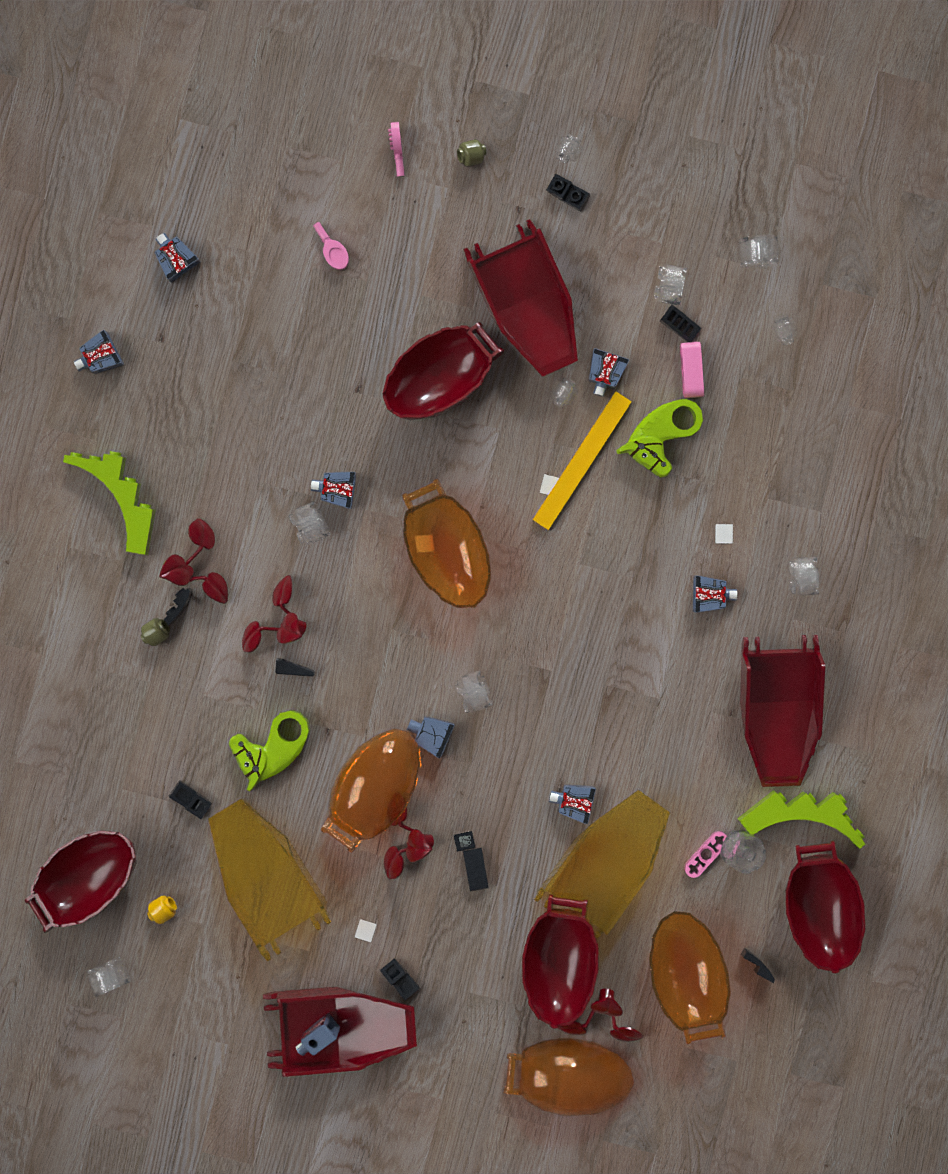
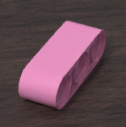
M700 342L680 343L684 398L704 397Z

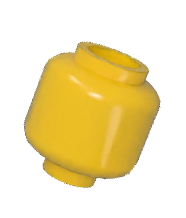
M162 895L149 903L147 915L151 921L163 924L175 916L177 905L173 898Z

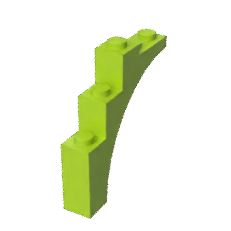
M110 451L109 454H104L103 461H101V457L91 455L89 459L82 458V454L71 452L70 456L64 455V463L78 466L92 473L113 493L125 519L127 532L126 552L148 555L156 510L151 509V505L140 503L139 507L137 506L141 484L136 483V479L125 477L124 481L122 480L126 458L121 457V453Z
M773 790L737 818L751 836L763 828L778 822L810 820L824 823L846 835L859 849L866 845L862 840L865 838L859 829L854 830L850 825L853 822L846 813L843 815L848 810L845 806L847 801L841 794L837 795L834 792L815 805L817 801L811 793L807 795V793L802 791L785 804L787 800L782 793L779 792L777 794Z

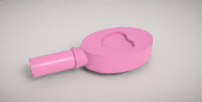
M399 122L391 123V129H388L389 132H392L389 133V137L392 136L389 140L393 141L390 142V149L394 150L397 176H405Z
M320 222L314 224V229L324 243L323 254L327 263L336 270L347 268L349 256L345 247L340 242L331 240Z

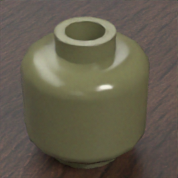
M477 139L463 142L457 149V158L466 167L481 164L487 153L486 147Z
M153 618L141 627V639L145 644L157 646L168 639L170 627L165 620Z

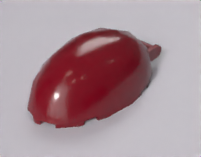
M481 322L476 323L471 328L465 325L452 328L446 327L431 335H426L417 340L398 358L392 371L386 376L382 394L387 410L399 418L410 421L438 417L464 403L480 388L491 368L492 362L500 357L504 350L499 348L482 328ZM476 332L487 344V346L492 350V354H490L486 350V348L481 344V342L475 337L474 334Z
M100 830L78 836L58 848L43 866L39 868L36 874L37 877L33 885H31V895L24 900L26 904L30 905L43 926V932L47 933L54 927L82 924L104 911L125 890L136 867L137 860L134 843L120 832Z
M835 840L825 844L801 847L800 845H795L798 863L791 870L785 890L786 915L795 942L799 945L804 957L818 969L832 971V973L836 974L840 970L852 965L861 952L866 930L865 906L858 881L848 866L837 857ZM832 851V854H817V855L808 856V857H804V858H802V855H801V854H809V853Z
M549 894L547 911L537 918L527 936L522 955V983L527 993L528 1005L538 1020L556 1029L561 1026L571 1025L585 1011L596 985L599 971V948L593 925L587 918L588 900L565 899ZM553 905L582 909V912L571 909L553 908Z

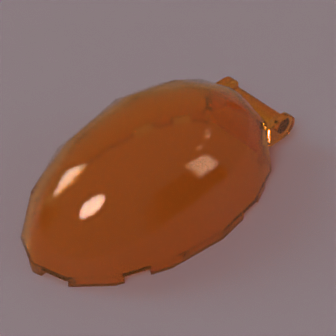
M434 479L433 483L409 494H402L408 508L404 516V541L410 561L420 578L442 601L457 608H475L487 596L491 581L490 556L480 527L467 508L455 498L445 494L438 479ZM437 489L438 495L413 506L412 500Z
M391 729L375 735L360 745L340 768L330 791L328 803L329 816L323 824L321 831L328 833L348 848L349 852L352 853L361 840L372 839L386 831L405 810L416 788L418 769L421 766L420 748L412 737L411 732ZM334 823L338 828L354 837L353 840L350 841L331 827Z
M674 911L660 920L652 936L649 963L652 987L666 1017L670 1019L676 1028L684 1031L687 1044L721 1036V1038L726 1037L723 1020L728 1012L731 990L729 971L720 945L708 927L694 915L687 912ZM718 1024L719 1027L718 1029L692 1034L689 1029Z
M558 1038L540 1041L524 1049L522 1054L508 1053L506 1088H504L503 1093L521 1095L530 1104L542 1111L562 1116L594 1115L609 1110L625 1100L630 1094L634 1080L630 1066L617 1053L597 1043L574 1038ZM516 1060L521 1061L519 1088H513Z

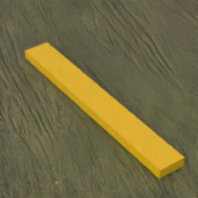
M615 391L534 516L533 521L547 530L550 529L632 401Z

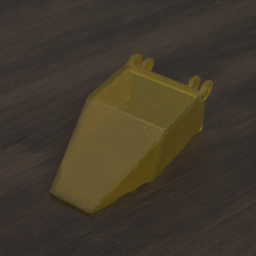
M637 790L589 825L573 840L539 888L534 900L538 902L545 891L550 892L554 897L579 901L588 900L587 918L592 925L594 924L598 927L595 931L597 939L603 932L608 935L652 873L670 812ZM548 899L545 901L543 906L546 909L548 906ZM571 907L575 911L582 912V909Z
M239 799L208 819L227 899L259 952L267 961L271 960V955L264 945L270 942L274 952L277 955L281 954V950L274 939L310 918L317 931L320 930L321 925L314 916L316 913L320 912L327 925L331 923L325 908L327 904L325 897L286 835L277 830L274 825L264 819L243 799Z

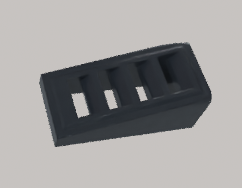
M674 305L669 307L659 321L686 342H692L701 330L700 326ZM674 313L676 316L671 322L668 321L671 314ZM681 318L682 320L678 326H674L677 319ZM685 322L688 323L683 332L679 330ZM692 326V327L694 328V330L691 332V334H690L689 337H688V336L686 335V333H687V331L690 329V327Z
M276 658V674L312 677L315 675V671Z

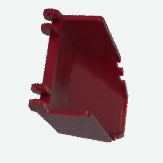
M529 219L526 222L532 235L526 237L522 226L518 224L516 228L521 240L485 256L479 244L476 243L474 248L480 258L474 261L468 248L464 249V253L486 306L499 330L534 369L544 377L577 362L578 356L571 296L541 229H536Z
M801 635V649L760 650L759 636L755 637L754 640L755 650H749L748 637H743L741 647L740 707L744 736L762 787L801 786L809 767L811 756L814 755L817 742L821 739L823 728L826 667L820 653L818 635H813V648H807L806 635Z
M339 987L273 991L263 994V999H277V1003H279V1005H265L264 1011L279 1010L282 1050L268 1051L267 1056H282L283 1062H269L268 1068L282 1069L283 1077L360 1071L376 1062L379 1063L383 1059L417 1046L414 1006ZM329 1013L340 1026L337 1038L315 1055L307 1052L301 1056L296 1050V1046L301 1043L304 1032L325 1014Z

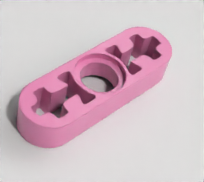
M716 831L711 834L685 863L684 870L689 877H699L728 845L727 835L722 831ZM716 836H723V844L718 843L715 846L718 849L716 852L712 847L708 846L709 843L712 845L716 843ZM704 849H709L712 853L711 857L707 860L701 857V852ZM696 857L705 863L703 866L700 863L696 867L698 871L696 873L694 871L689 872L691 870L689 866L691 864L694 866L698 862L695 860Z

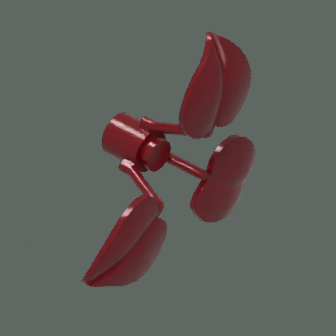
M197 518L189 525L188 534L191 541L199 545L198 550L186 562L179 555L169 556L161 568L159 577L178 586H185L194 580H204L202 588L206 595L219 603L226 604L228 601V587L225 579L215 572L209 573L207 577H193V568L188 565L202 551L203 547L210 550L215 544V535L211 527L204 520Z
M287 575L276 585L272 595L274 606H280L287 614L281 623V627H260L257 621L250 623L246 627L242 638L244 652H253L259 646L262 636L261 631L263 630L278 631L277 640L282 644L293 642L301 638L305 633L306 622L299 620L297 615L288 611L284 605L290 601L292 595L291 575Z
M400 792L395 793L387 809V817L392 826L399 824L400 827L410 831V834L408 836L407 848L398 851L396 846H392L385 854L384 870L389 880L398 878L403 871L404 860L401 856L402 853L406 852L409 861L417 862L427 856L433 850L432 847L434 845V838L431 834H423L419 829H412L403 824V821L407 818V808Z
M605 988L600 989L598 1001L591 1004L590 1008L592 1011L584 1024L574 1021L571 1025L558 1027L559 1030L570 1035H584L587 1032L585 1028L588 1027L596 1012L612 1017L614 1030H610V1035L613 1038L632 1042L644 1037L636 1029L630 1027L619 1028L616 1025L615 1017L621 1016L623 1010L614 1000L615 992Z

